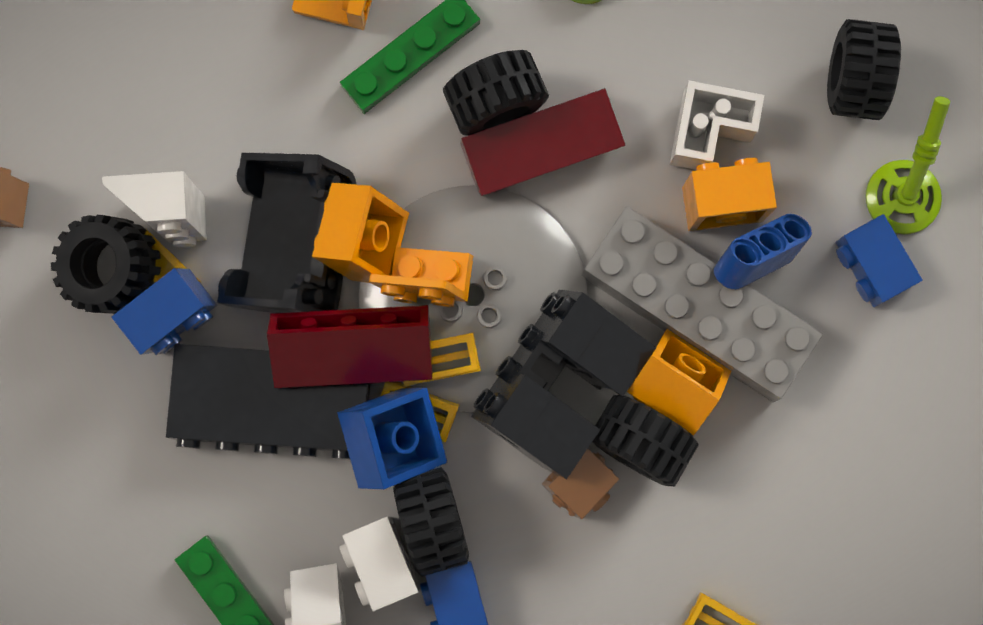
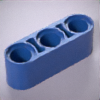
M785 214L734 239L714 267L716 279L723 286L736 290L791 263L811 238V226L805 219L796 214Z

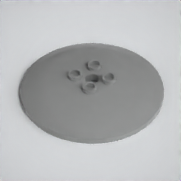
M476 185L457 186L439 190L419 198L406 206L404 210L409 212L400 248L461 252L473 255L470 286L480 287L485 295L484 300L479 305L470 306L465 302L454 301V307L433 305L431 300L417 298L416 304L394 301V296L381 294V288L371 283L360 282L359 309L429 305L431 341L474 332L481 371L409 385L413 388L427 387L429 394L459 404L458 412L469 413L475 412L474 403L481 392L486 388L490 390L497 380L496 371L500 364L508 356L513 357L520 347L518 340L523 331L530 324L535 325L543 313L540 311V308L545 299L551 293H557L558 290L578 291L587 295L586 278L582 275L584 269L578 252L565 230L549 213L525 197L504 189L481 196ZM467 342L432 349V357L467 350ZM470 357L433 364L432 372L471 365Z

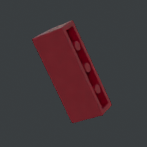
M605 88L463 137L460 143L471 175L481 196L626 146Z
M429 305L270 314L267 340L274 388L432 380Z

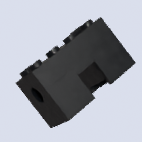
M558 290L557 293H551L543 302L540 311L543 313L535 325L530 324L523 331L518 340L520 347L513 357L508 356L500 364L496 371L498 378L491 389L486 388L478 396L474 403L476 410L471 417L542 468L567 480L600 429L548 392V390L566 366L596 389L601 390L602 387L611 389L623 397L656 347L585 293Z

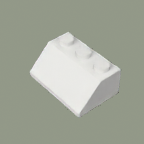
M184 171L102 177L103 185L167 242L173 243V247L196 246V241L207 240L205 196Z

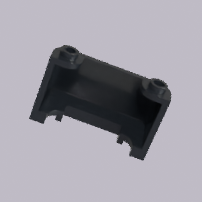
M241 153L240 165L236 175L237 182L246 195L253 197L242 268L229 269L224 273L218 284L217 303L228 307L271 313L338 310L343 275L313 258L312 254L314 240L319 232L324 213V203L328 197L331 183L356 184L354 174L349 169L319 154Z

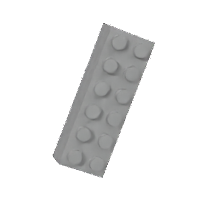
M626 206L585 267L582 275L586 280L663 331L669 329L732 371L730 375L771 402L782 399L823 333L749 285L736 290L723 286L714 275V267L716 265L714 262Z

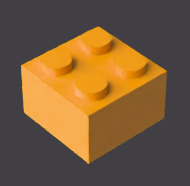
M744 158L735 161V166L720 168L717 162L696 166V171L690 173L682 187L688 232L764 222L777 208L770 161L758 163L757 158Z
M331 183L328 197L324 203V213L319 232L314 240L312 257L352 281L370 283V274L391 276L395 247H401L409 212L372 186Z
M666 329L656 343V349L627 392L635 400L668 417L694 436L719 402L732 371L669 329Z

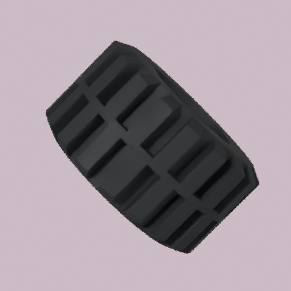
M846 19L834 42L828 72L827 100L832 115L880 120L884 117L892 103L900 70L901 41L896 25Z
M527 50L505 51L483 58L459 71L443 87L444 96L458 129L465 136L532 114L549 98L548 91L534 59Z
M98 214L96 216L81 217V222L73 221L68 225L70 232H61L58 237L61 244L60 246H54L52 254L56 255V262H51V271L57 272V277L53 279L55 287H62L63 290L60 295L63 299L71 300V306L77 309H85V312L117 313L155 283L153 281L154 276L160 275L161 267L156 266V260L161 259L159 250L152 249V246L156 243L154 238L145 235L147 230L143 226L134 224V221ZM107 245H110L116 257V268L110 281L104 285L97 273V261L101 251Z
M613 395L595 425L600 431L593 440L594 445L632 470L661 485L673 487L676 486L699 446L693 435L676 422L637 400L620 395Z
M443 468L429 470L394 485L393 492L400 523L413 567L422 577L468 564L469 551L448 474Z

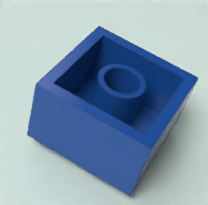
M173 268L111 316V318L140 355L149 353L158 355L162 352L166 354L174 348L175 344H180L183 340L179 335L185 330H197L213 318L210 311L218 305L190 269Z
M427 387L401 388L337 412L358 488L384 490L448 463Z

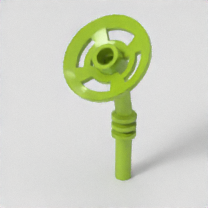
M942 96L935 97L924 133L918 136L917 144L915 145V151L912 155L914 161L896 160L881 166L872 175L867 184L865 198L871 217L875 219L884 214L896 234L905 235L919 232L928 227L939 213L942 202L941 189L937 179L928 168L935 163L941 146L939 136L951 102L948 98ZM909 169L910 173L908 176L898 177L895 170ZM881 180L887 182L882 192L884 204L879 206L877 191ZM891 186L896 188L892 193V201L889 195ZM927 187H931L932 205L929 212L925 210L929 199ZM920 190H921V191H922V201H921V204L919 205V204L917 203V201H918V199L920 198ZM893 211L900 214L913 213L915 222L899 223L890 219L889 216Z

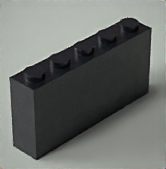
M175 344L166 438L177 440L176 447L200 449V442L202 441L216 442L215 450L239 451V444L255 445V453L277 454L278 447L293 448V455L316 457L317 450L332 451V458L350 459L337 412L369 401L370 383L274 388L269 350Z

